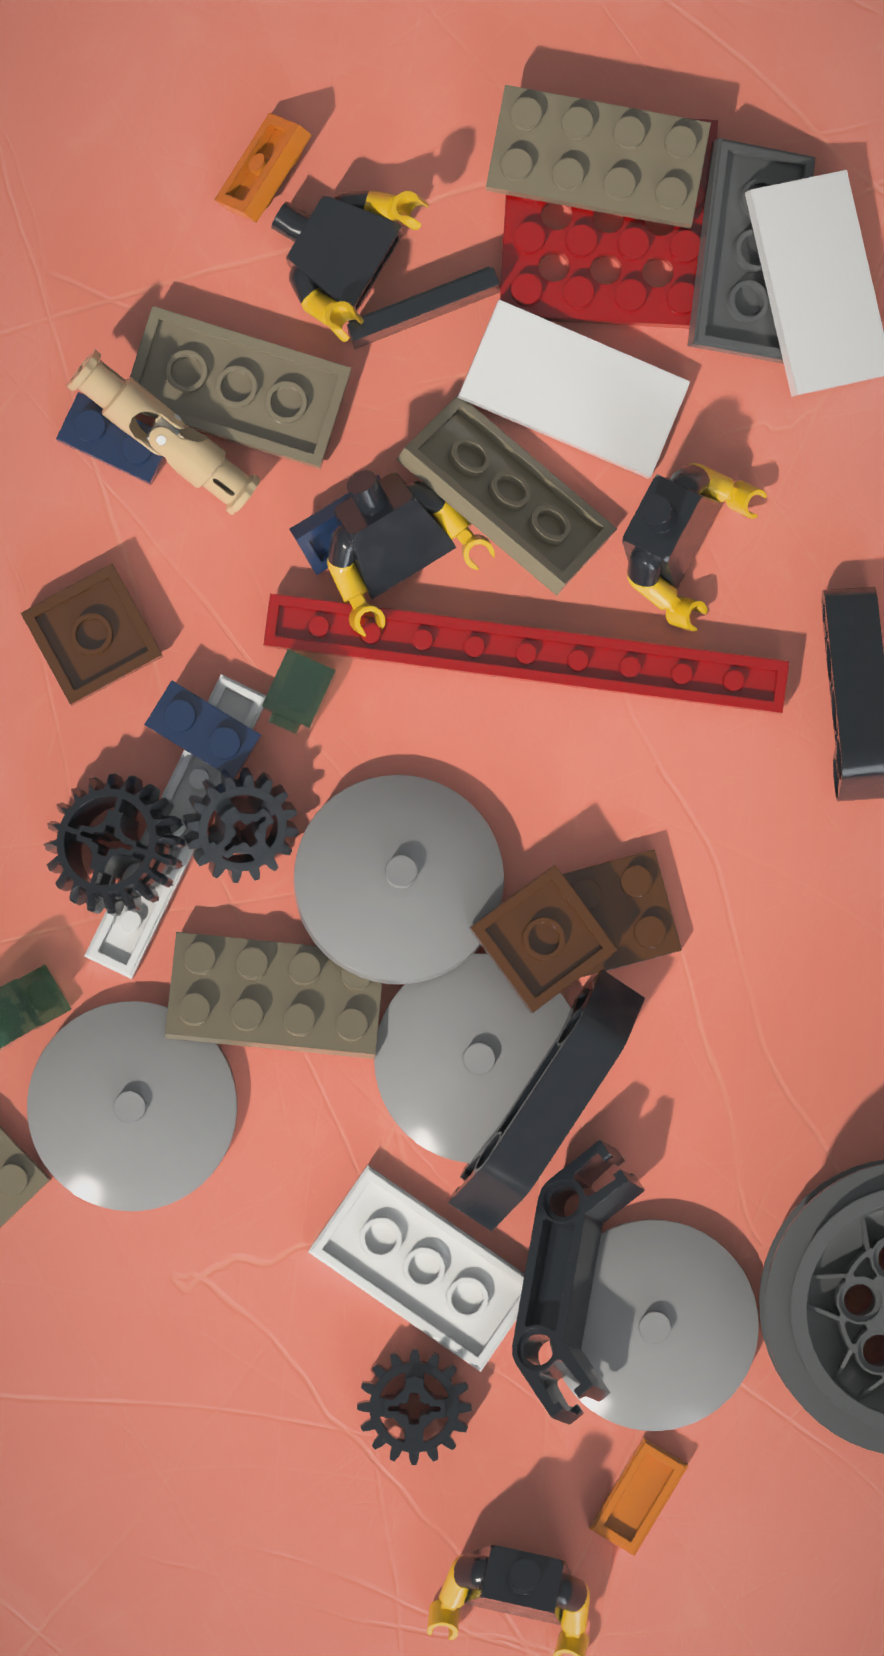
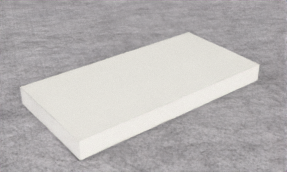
M847 170L751 189L745 192L791 397L884 377V330Z
M498 300L457 398L649 479L653 474L690 381L502 300Z
M369 1165L364 1169L308 1251V1253L480 1372L517 1320L525 1273Z

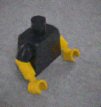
M380 191L341 192L334 198L323 196L311 215L286 201L272 222L271 228L295 242L286 260L287 265L291 268L289 282L303 310L326 326H329L343 342L350 339L342 329L347 321L357 320L360 324L364 322V319L357 311L403 236L402 225L395 221L402 222L412 230H418L422 225L419 221L410 217L415 207L424 206L428 208L429 203L412 191H404L398 195Z
M689 463L673 473L671 478L658 474L653 478L622 539L628 560L627 579L630 585L661 610L666 609V619L670 625L690 631H697V628L690 623L691 611L707 614V606L702 601L677 596V589L722 506L721 502L726 501L730 509L747 518L755 519L758 515L748 510L750 499L754 495L767 498L766 492L742 480L734 483L732 478L697 463Z
M364 470L355 473L348 480L347 490L351 497L337 505L334 510L338 527L331 533L327 565L343 601H350L353 608L349 616L350 626L357 633L366 636L360 626L361 616L365 612L372 611L375 621L381 629L385 626V616L380 609L367 603L364 597L365 593H368L371 599L384 593L457 548L452 541L455 538L462 544V556L466 564L472 569L479 570L475 561L469 557V551L473 546L484 545L488 548L493 558L495 557V552L488 538L480 534L474 535L469 529L472 523L425 483L414 481L407 484L398 473H390L378 480L374 472Z
M488 1545L474 1551L473 1554H462L452 1562L439 1594V1599L429 1605L427 1633L431 1635L435 1627L446 1626L449 1627L448 1640H454L458 1636L460 1608L466 1604L561 1625L562 1630L559 1633L553 1656H562L563 1653H569L574 1656H586L590 1641L589 1636L585 1633L588 1621L590 1591L588 1585L583 1580L571 1575V1571L564 1560L498 1545Z

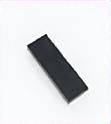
M489 266L361 316L364 319L362 324L357 320L348 321L347 329L354 349L498 294L500 291L499 280L494 268Z

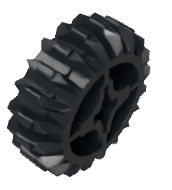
M109 774L106 784L96 777L89 778L88 794L78 787L71 788L72 798L75 803L72 806L63 802L56 804L58 811L64 814L61 823L57 821L47 823L48 829L57 833V839L43 844L47 851L58 854L46 864L49 871L61 874L55 882L56 886L64 892L71 890L69 895L71 902L79 906L86 903L87 910L96 914H100L106 908L108 914L120 916L124 905L129 911L134 913L141 911V896L152 903L159 901L158 892L155 889L158 883L168 888L174 886L171 877L165 875L169 866L174 869L183 867L182 861L172 856L173 850H179L186 846L183 838L172 835L183 826L180 818L169 816L175 807L173 802L165 797L159 799L160 789L152 784L143 787V781L136 776L131 775L124 782L120 775ZM108 810L104 821L99 825L89 827L97 816ZM138 811L142 813L147 823L149 832L148 846L141 844L137 835L140 823L136 820ZM98 840L107 842L121 840L122 843L132 847V849L127 850L121 847L109 849V847L99 843ZM82 844L88 845L91 849L92 861L90 868L94 870L92 878L89 877L83 865ZM141 863L131 876L115 883L116 880L122 879L125 870L130 865Z

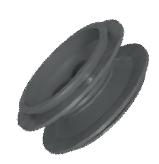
M884 1159L857 1165L832 1176L808 1193L792 1209L771 1243L764 1262L759 1291V1317L762 1335L768 1355L785 1387L798 1403L830 1432L851 1444L884 1454V1360L878 1363L866 1361L863 1355V1346L871 1336L884 1335V1270H882L878 1261L879 1252L884 1247ZM856 1284L866 1285L870 1289L872 1298L869 1307L860 1313L848 1311L844 1304L846 1291Z

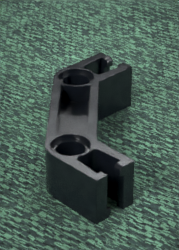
M603 969L594 977L591 989L584 988L577 995L561 1033L492 1138L474 1156L471 1162L463 1168L460 1178L465 1182L451 1195L448 1202L450 1205L490 1231H493L533 1188L628 1041L645 997Z
M602 1140L593 1144L550 1178L541 1188L537 1201L512 1343V1356L517 1367L550 1417L568 1425L581 1417L584 1412L578 1404L574 1407L568 1405L558 1387L559 1379L571 1372L580 1383L574 1389L579 1399L588 1397L600 1402L611 1393L581 1349L603 1223L645 1191L633 1173L628 1174L621 1169L613 1174L616 1178L597 1192L592 1189V1184L613 1164L619 1166L625 1162L616 1148ZM578 1194L579 1205L577 1210L566 1217L564 1214L566 1201L572 1195ZM551 1340L553 1354L548 1362L541 1365L538 1353L543 1344Z

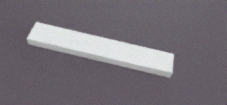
M221 674L208 703L253 730L269 697ZM186 750L183 751L161 797L171 800L175 806L169 816H177L181 820L185 814L196 813L188 799L191 795L203 798L207 794L202 784L205 779L211 781L215 786L222 783L220 771ZM182 820L183 826L172 835L184 839V835L193 830L186 828ZM148 827L140 840L141 844L146 846L149 844ZM186 844L185 847L179 850H173L172 856L181 860L183 867L174 869L169 866L165 875L171 877L174 886L168 888L158 883L155 889L158 892L159 901L152 903L141 896V911L134 913L129 911L124 905L120 916H112L106 910L84 957L133 979L195 849H189ZM141 863L131 864L126 869L121 881L131 876Z

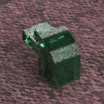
M46 965L0 987V1052L72 1010Z

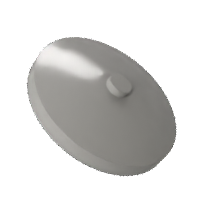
M411 775L379 776L345 788L324 804L313 817L304 832L296 855L293 878L294 896L300 918L308 934L319 949L334 963L354 975L374 982L400 985L414 984L437 978L452 971L464 963L480 947L481 944L468 927L501 904L504 890L503 861L496 838L488 823L478 810L460 794L438 782Z
M472 954L464 963L442 976L424 982L405 984L387 1007L377 1032L374 1059L375 1076L379 1092L388 1112L405 1134L423 1148L450 1160L470 1163L474 1156L492 1138L561 1033L571 1010L568 1002L559 993L534 1013H530L488 954Z
M128 1001L111 1003L87 1011L70 1021L50 1040L40 1055L32 1073L27 1097V1117L31 1137L38 1155L57 1181L74 1195L94 1205L119 1211H145L174 1203L192 1193L214 1173L231 1144L237 1122L238 1097L236 1083L228 1060L217 1043L166 1039L165 1029L168 1011L166 1006L149 1002Z
M664 1219L634 1220L621 1223L601 1232L581 1349L611 1393L600 1402L588 1397H583L579 1400L591 1411L610 1422L642 1431L672 1430L693 1424L709 1416L727 1402L740 1387L750 1369L756 1352L759 1330L755 1296L749 1280L736 1259L709 1235L692 1226ZM550 1340L549 1342H550L551 1351H552V1354H553V1344H552V1341ZM570 1372L567 1376L563 1377V1380L577 1397L574 1389L580 1383Z

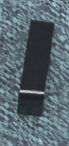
M875 586L822 590V622L835 738L833 778L836 800L840 802L884 799V652L877 591Z

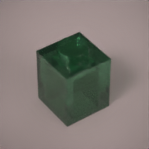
M287 649L262 704L264 710L272 713L268 722L297 735L300 726L312 731L337 676L336 670Z

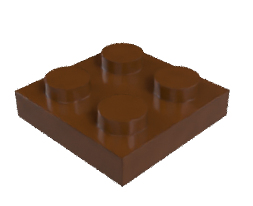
M113 563L21 612L26 625L71 706L164 657Z
M655 849L563 874L617 948L616 952L582 977L599 973L602 969L607 971L682 951Z
M552 865L468 927L530 1013H534L617 951V948L556 865Z

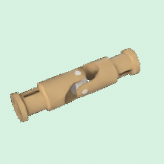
M96 349L87 356L67 383L66 387L72 392L78 389L102 407V415L154 454L164 456L176 473L194 487L199 488L203 486L225 503L226 512L230 515H234L243 507L259 485L261 479L257 475L252 474L248 476L226 459L225 450L206 435L193 428L186 427L179 415L174 413L132 377L124 379L101 361V353ZM145 411L160 415L155 419L153 428L148 434L139 427L135 419L137 414Z

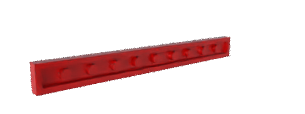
M270 593L264 647L781 715L783 713L789 661L378 608L385 616V626L383 629L377 625L372 611L365 612L361 616L360 626L366 635L362 636L350 626L349 616L353 609L351 604Z

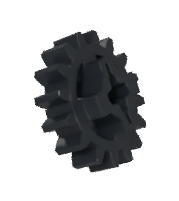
M243 767L239 779H232L225 769L221 771L222 783L215 786L207 779L202 782L207 793L203 798L195 795L189 797L188 800L196 810V813L183 815L182 820L186 828L193 830L184 835V839L189 849H196L192 855L199 866L209 863L208 869L213 877L218 878L227 869L232 882L238 883L242 871H249L254 881L260 879L259 867L266 864L273 871L279 868L274 858L278 852L284 855L291 854L292 849L285 841V837L298 835L294 822L289 821V819L297 815V811L292 802H285L289 795L281 784L272 788L273 781L269 774L263 772L254 781L249 768ZM240 795H249L247 797H235ZM215 810L216 814L214 824H212L208 828V822L210 820L212 813ZM239 820L247 825L242 830L233 826ZM273 823L268 838L265 839L267 827Z
M412 1348L410 1360L404 1362L396 1351L392 1352L390 1355L392 1367L386 1369L384 1366L376 1363L372 1369L379 1378L377 1382L363 1380L361 1388L371 1395L370 1400H362L357 1403V1410L370 1413V1418L361 1424V1430L364 1432L375 1429L378 1435L375 1437L372 1447L376 1450L385 1443L390 1445V1460L395 1461L402 1451L409 1452L411 1465H417L419 1453L425 1451L433 1462L437 1461V1446L443 1444L451 1450L455 1449L456 1442L451 1436L452 1431L466 1432L468 1429V1425L458 1418L459 1413L472 1411V1404L459 1400L458 1395L468 1389V1384L466 1381L453 1383L451 1378L457 1370L454 1363L448 1365L443 1370L437 1367L439 1363V1353L433 1352L427 1362L420 1361L418 1348ZM405 1373V1384L395 1394L380 1396L390 1380ZM424 1373L436 1378L444 1386L448 1396L435 1395L424 1384ZM417 1393L420 1394V1401L422 1403L438 1407L421 1410L420 1419L414 1420L409 1419L408 1410L400 1409L399 1403H407L409 1394ZM381 1417L394 1418L405 1429V1440L392 1434L384 1425ZM448 1417L445 1425L437 1434L424 1440V1429L435 1418Z

